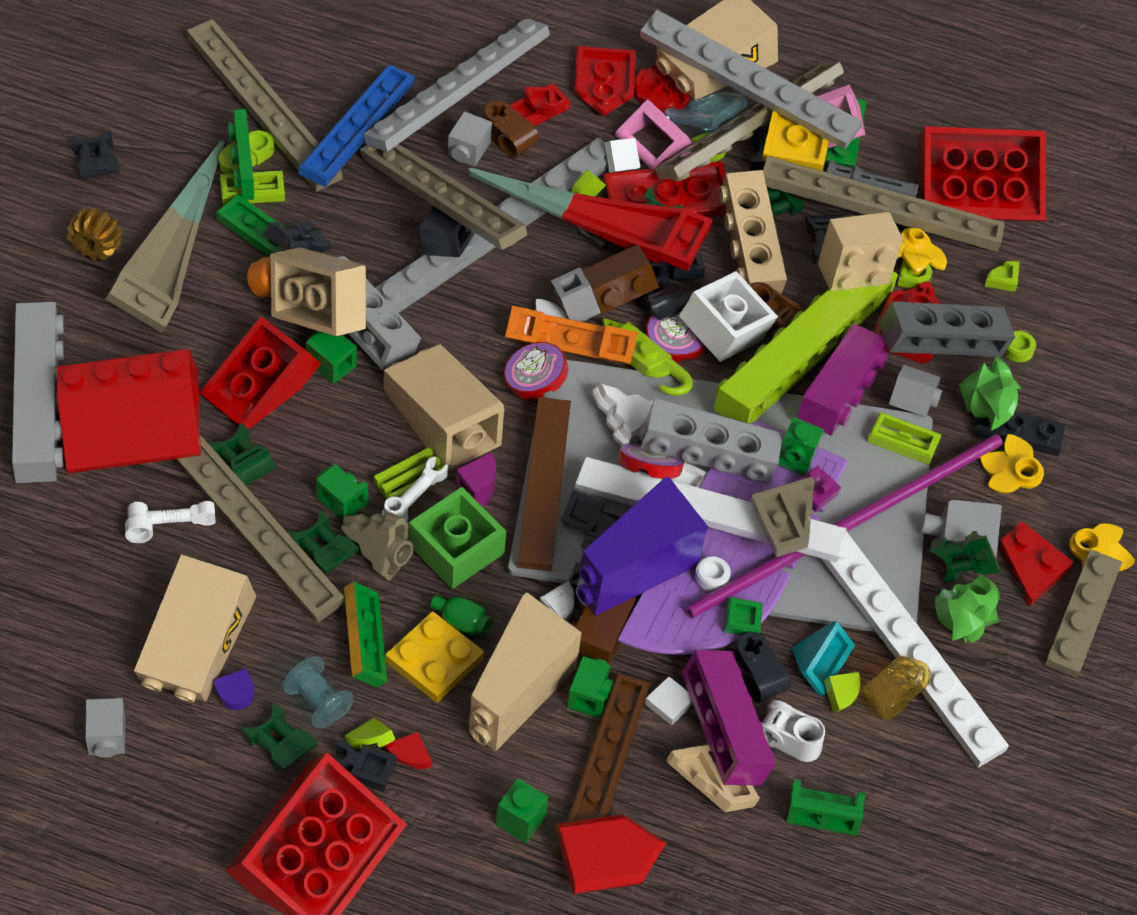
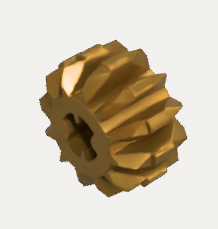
M84 207L69 222L66 239L73 243L72 249L82 252V257L88 255L93 261H96L98 258L106 261L120 247L123 229L116 225L118 219L110 218L107 211L101 213L97 207L91 210Z

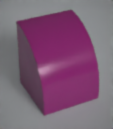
M492 453L457 469L456 489L458 490L463 487L482 507L489 503L495 491L496 461Z

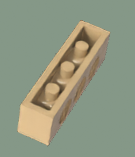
M763 170L726 173L723 186H719L720 204H725L727 213L724 216L726 231L731 232L732 235L730 252L732 259H737L738 268L736 271L749 285L755 282H764L782 294L787 278ZM740 205H746V206H748L750 209H745V208L741 207ZM746 232L754 233L756 236H750ZM751 259L759 260L762 262V264H757L753 262Z

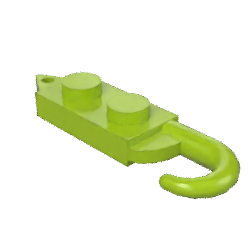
M603 318V327L607 325L638 332L630 365L645 377L659 378L671 375L682 384L674 388L662 384L659 386L660 391L671 396H681L691 390L693 386L692 377L685 369L671 359L672 356L630 322L622 324Z

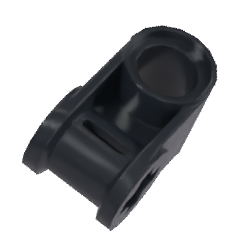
M755 632L743 634L737 642L734 658L741 670V676L751 698L756 703H761L788 691L791 688L789 674L784 665L777 659L767 640Z

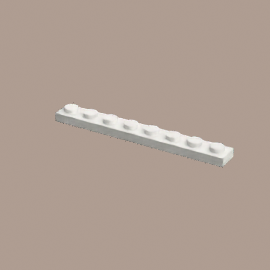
M846 531L837 563L822 559L976 766L979 768L1004 753L1009 746Z

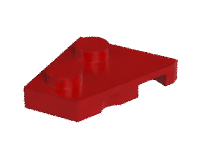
M1023 521L1003 537L999 544V549L1004 559L1010 564V572L1014 580L1020 582L1025 592L1024 600L1029 606L1034 604L1067 574L1074 563Z

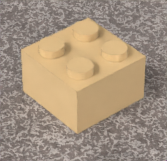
M890 212L830 219L818 260V266L830 291L889 284L903 241Z

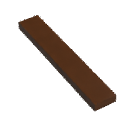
M538 397L518 568L552 572L571 401Z
M620 673L616 674L567 822L608 816L651 682ZM558 845L555 858L564 861L560 845Z

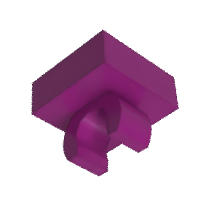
M818 465L799 479L814 478L812 510L815 512L839 495L841 487Z

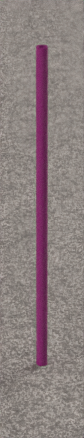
M997 434L992 435L833 525L846 528L847 532L1000 447L1002 445L1001 437ZM795 551L774 557L686 606L685 611L693 619L807 554Z

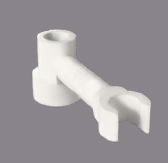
M436 457L430 458L422 475L400 498L390 497L385 501L384 510L381 515L385 516L387 513H393L403 517L405 522H408V508L430 485L441 482L447 477L448 465H445L440 471H434L432 469L435 467Z
M204 501L198 505H192L190 508L166 511H148V506L145 503L133 502L127 508L128 519L125 522V537L132 543L147 542L153 536V524L192 522L204 526L213 525L216 523L214 502Z

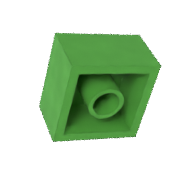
M463 487L409 522V541L413 544V550L451 589L463 583L505 552L506 530Z

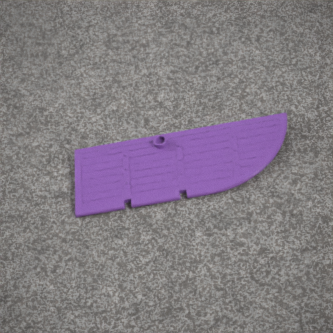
M759 420L752 424L783 433V441L786 432ZM818 447L808 472L818 465L838 483L848 460ZM777 466L770 483L710 468L700 488L751 502L752 494L796 482L803 476ZM826 505L821 507L818 511L823 512ZM811 514V519L819 521V516ZM707 527L700 560L708 556H716L726 561L731 571L729 583L776 556L768 543ZM798 560L786 567L794 569ZM696 566L643 592L622 630L618 642L649 652L683 655L693 654L695 650L722 648L738 641L741 636L724 633L727 600L693 619L687 615L685 611L686 606L711 593L702 589L695 580ZM780 569L732 597L763 603L762 623L775 607L791 575Z

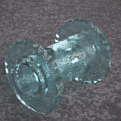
M318 656L309 657L293 667L284 679L283 690L289 695L299 692L315 710L311 719L312 725L315 728H325L341 719L347 713L353 703L354 696L349 690L336 692L321 674L325 662Z

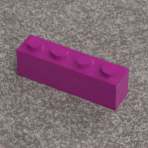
M853 324L803 396L797 418L824 429V433L830 436L834 434L839 425L844 427L851 415V407L857 408L865 391L863 389H870L877 374L876 369L881 371L887 362L889 353L885 352L887 346L885 337L857 324Z
M695 650L681 673L723 785L761 786L776 765V762L732 651Z

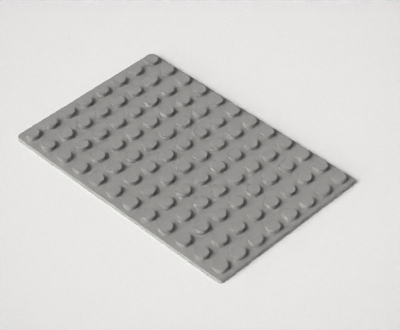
M567 360L569 370L566 380L559 389L554 392L550 390L544 393L545 397H543L571 401L552 572L518 568L533 437L508 572L514 576L566 583L569 580L575 563H580L582 559L583 549L581 545L586 531L561 521L572 490L575 489V484L585 458L589 457L621 466L617 461L620 445L613 439L614 431L606 424L607 415L597 407L592 395L593 388L601 383L616 387L626 395L639 394L647 400L657 398L722 416L713 410L717 397L715 390L719 383L692 379L693 386L688 393L681 396H671L660 391L659 386L662 384L672 388L681 386L682 384L673 376L645 377L638 370ZM785 393L757 420L786 432L793 417L797 418L803 396ZM858 405L857 408L851 407V415L844 427L839 425L832 436L823 432L819 447L847 459L848 463L837 483L841 487L839 495L827 503L823 512L812 510L813 514L819 516V521L833 525L928 472L929 465L868 443L867 441L879 412L932 431L933 419L929 415L924 417L911 412ZM885 427V428H887V429H890V430H893V431L899 433V431H896V430H894V429ZM912 437V438L917 439V440H919V441H922V442H925V443H927V444H930V443H928V442H926V441H923V440H920V439H918V438ZM688 463L706 472H709L711 468L696 463ZM639 468V471H640V472H643V473H647V472H648V471H645L644 469ZM927 488L847 532L916 624L924 533L920 532L922 517L926 512ZM596 496L607 501L603 511L621 517L633 507ZM597 526L594 533L601 536L606 529ZM805 555L798 560L794 569L788 567L781 569L788 572L791 576L769 616L827 625L832 621H838L841 627L876 632L821 558ZM578 579L569 583L571 585H578Z

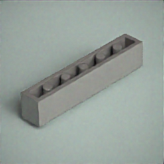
M56 302L16 303L12 465L16 483L57 481V468H63L62 447L57 448V440H63L61 422L58 420L57 367L58 360H64L63 341H58V335L64 334V316L57 315Z

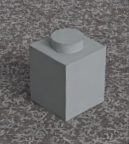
M464 112L448 136V157L475 167L491 143L492 122Z
M580 267L551 280L561 308L568 319L583 322L601 313L592 288Z
M903 365L897 377L889 405L926 417L930 407L937 408L943 391L937 388L941 377Z
M123 698L86 700V743L88 755L106 758L112 757L115 754H125V709Z

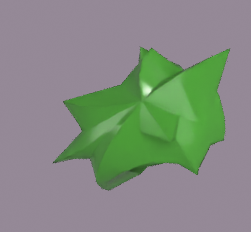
M995 355V360L990 368L983 363L977 371L959 384L967 412H972L975 418H988L991 431L1003 425L1013 416L1018 403L1017 389H1022L1013 379L1009 366L997 355Z
M979 575L969 584H955L953 590L942 588L939 596L936 595L935 608L938 620L953 632L952 641L961 638L965 643H967V639L973 643L980 639L985 627L1000 622L996 607L1001 590L998 591L996 585L988 578Z

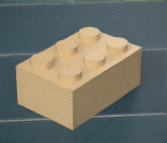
M301 247L272 253V317L334 336L366 329L365 265Z

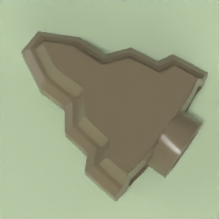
M387 513L385 516L375 514L370 518L362 514L344 516L341 527L344 533L352 542L360 546L362 555L372 563L375 572L387 581L391 580L400 570L401 566L409 561L413 553V544L407 540L409 523L405 522L403 517L393 513Z

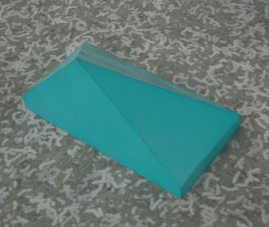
M832 621L792 647V651L800 672L819 696H824L827 692L824 680L829 676L838 674L855 644L838 621Z

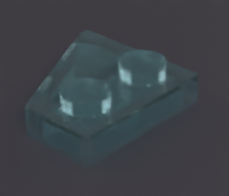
M722 91L709 95L706 98L690 101V109L677 110L673 107L665 110V116L673 123L697 126L707 131L714 130L721 123L735 117L738 112L748 106L747 96Z

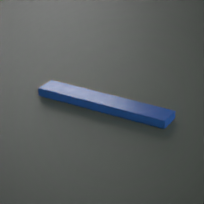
M388 64L299 166L298 174L326 187L365 142L363 134L374 127L377 122L383 120L412 87L415 76Z

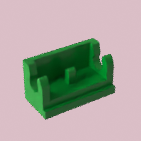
M794 779L790 791L786 823L857 836L863 820L865 792L858 791L856 797H849L801 788V780Z

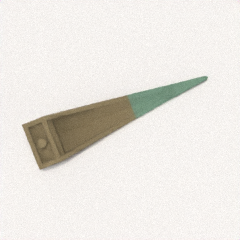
M224 140L218 143L120 271L105 298L161 333L166 328L179 303L191 251L219 162V154L224 147Z

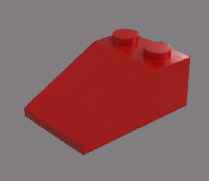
M261 316L199 393L237 424L242 423L249 430L301 390L321 363Z

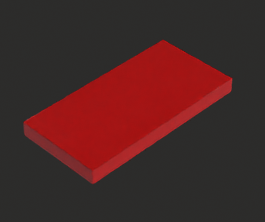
M722 161L710 162L703 167L694 168L689 171V177L677 182H673L672 179H659L655 168L603 174L602 182L606 184L604 190L607 199L645 204L647 200L644 199V195L651 186L656 199L666 206L683 205L684 209L705 217L723 216L727 213L725 204L721 205L719 200V186H723L726 176Z

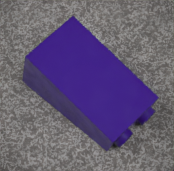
M669 476L662 479L583 551L576 593L580 602L584 606L588 605L595 616L696 567L699 563L708 525Z

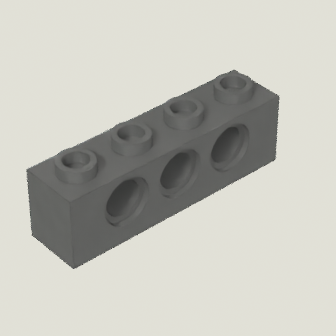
M900 301L892 302L879 322L889 352L994 357L997 355L1002 357L1015 339V334L1004 307Z

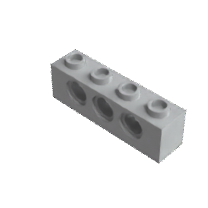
M345 255L337 257L344 260H348ZM366 279V329L348 334L381 370H385L393 363L402 362L413 357L421 337Z
M654 398L646 418L641 449L652 451L658 455L682 459L688 463L711 467L721 472L748 477L754 481L770 483L778 466L783 433Z

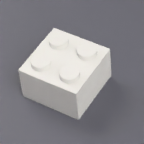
M737 271L694 291L679 315L720 362L762 341L778 317Z

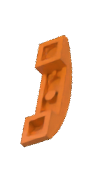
M512 306L505 337L527 344L548 342L557 345L564 353L631 364L638 332L607 325L603 327Z

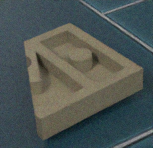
M813 477L751 495V504L776 557L808 548L814 490Z

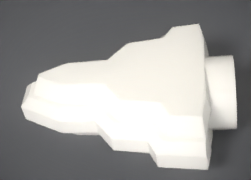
M601 383L593 388L592 395L597 407L607 415L606 424L614 431L613 439L620 446L624 444H637L639 441H642L646 418L654 399L647 400L639 394L626 395L616 387Z

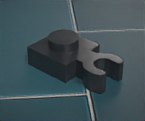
M342 741L337 742L336 752L346 757L342 760L334 759L347 771H351V774L364 786L385 792L397 764V755L364 744L359 753L354 751L350 744Z

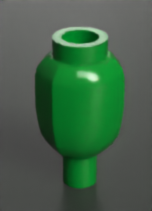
M435 595L431 601L430 607L441 612L443 619L448 624L465 635L477 636L479 634L485 636L491 628L492 617L487 615V611L483 606L460 597H452L446 600L438 595Z

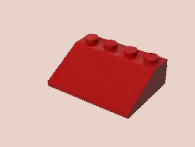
M925 126L918 135V169L921 199L994 220L1046 221V131Z
M189 349L57 367V398L66 470L68 473L201 456L198 368Z
M326 752L312 759L225 871L252 895L284 915H341L407 824Z

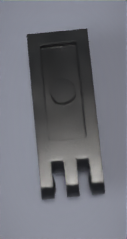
M1014 412L1007 422L992 431L988 418H976L973 434L983 439L997 434L1001 437L1004 444L1008 434L1015 435L1028 442L1033 451L1059 456L1065 424Z

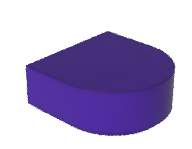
M247 669L213 680L214 689L224 707L230 710H241L252 703L254 699V685Z

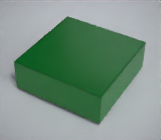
M729 597L726 603L724 633L740 636L748 632L760 634L763 603Z

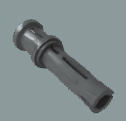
M831 159L826 171L827 173L916 197L918 184L870 174L863 172L860 166L855 165L853 168L835 164V161Z

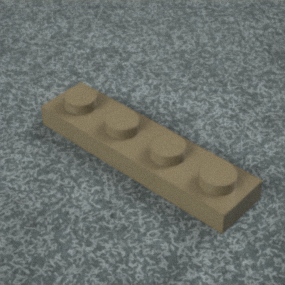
M1090 549L1045 666L1072 677H1078L1122 561Z

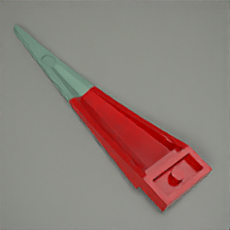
M468 168V175L625 249L639 245L647 259L657 264L663 261L686 271L692 265L711 229L713 219L684 208L633 203L578 194L512 179L475 168Z

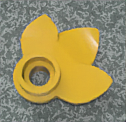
M919 228L903 230L901 233L903 241L897 258L903 257L915 274L920 273L929 264L936 269L945 270L947 264L945 254L940 248L931 243L929 236Z
M1007 435L1004 452H989L980 457L984 470L993 476L989 481L988 487L996 492L1012 493L1020 487L1031 489L1038 486L1043 480L1044 469L1040 462L1033 458L1031 445L1015 435ZM1027 471L1030 472L1032 476L1026 477L1021 473Z
M1099 524L1094 529H1081L1075 532L1069 541L1071 553L1076 558L1082 560L1083 566L1090 549L1122 561L1119 571L1128 569L1135 563L1133 556L1118 543L1123 535V528L1116 525ZM1082 544L1088 545L1090 548H1085Z

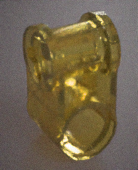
M905 656L898 657L864 686L862 694L882 720H890L901 713L907 704L927 687L931 679V670L923 661L913 660Z

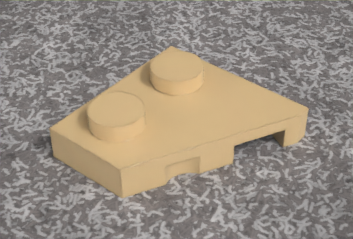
M709 744L671 751L666 759L670 766L724 812L754 807L760 799L753 786L723 785Z

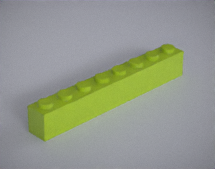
M893 271L889 284L830 291L828 288L827 292L822 296L818 294L812 300L808 309L804 312L799 311L788 327H781L776 332L768 345L762 344L749 362L743 361L729 380L725 378L719 383L715 390L717 397L713 410L723 417L753 424L838 346L853 324L860 325L887 300L889 293L893 292L898 274Z

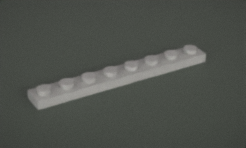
M659 10L655 11L640 30V37L843 149L847 148L861 129V120Z
M532 19L520 21L517 26L507 33L500 35L497 40L487 47L480 49L476 55L466 62L459 64L452 72L439 78L428 89L418 93L411 101L398 107L387 118L377 122L374 127L363 134L366 145L388 152L550 35L548 25Z

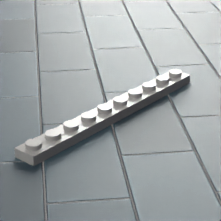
M597 138L533 181L532 184L571 192L574 183L586 170H590L597 177L601 176L609 170L605 142ZM514 196L509 197L497 206L525 224V226L546 213V211ZM475 233L460 257L423 255L375 287V289L399 313L496 246Z

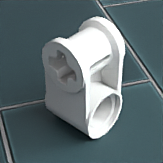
M780 700L771 701L767 707L768 714L761 723L769 746L777 748L803 762L816 760L821 754L825 736L823 723L815 717L792 708L785 702ZM802 738H811L813 741H806Z

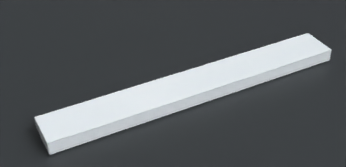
M586 457L575 488L595 496L634 506L662 479L652 478L647 473L640 471L639 473H634L621 466ZM673 481L708 527L770 544L751 502ZM811 519L808 548L798 550L797 552L837 563L846 535V528Z

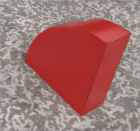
M524 87V99L533 110L543 115L556 116L554 87Z
M418 732L385 745V752L397 755V762L412 766L413 769L432 767V760Z

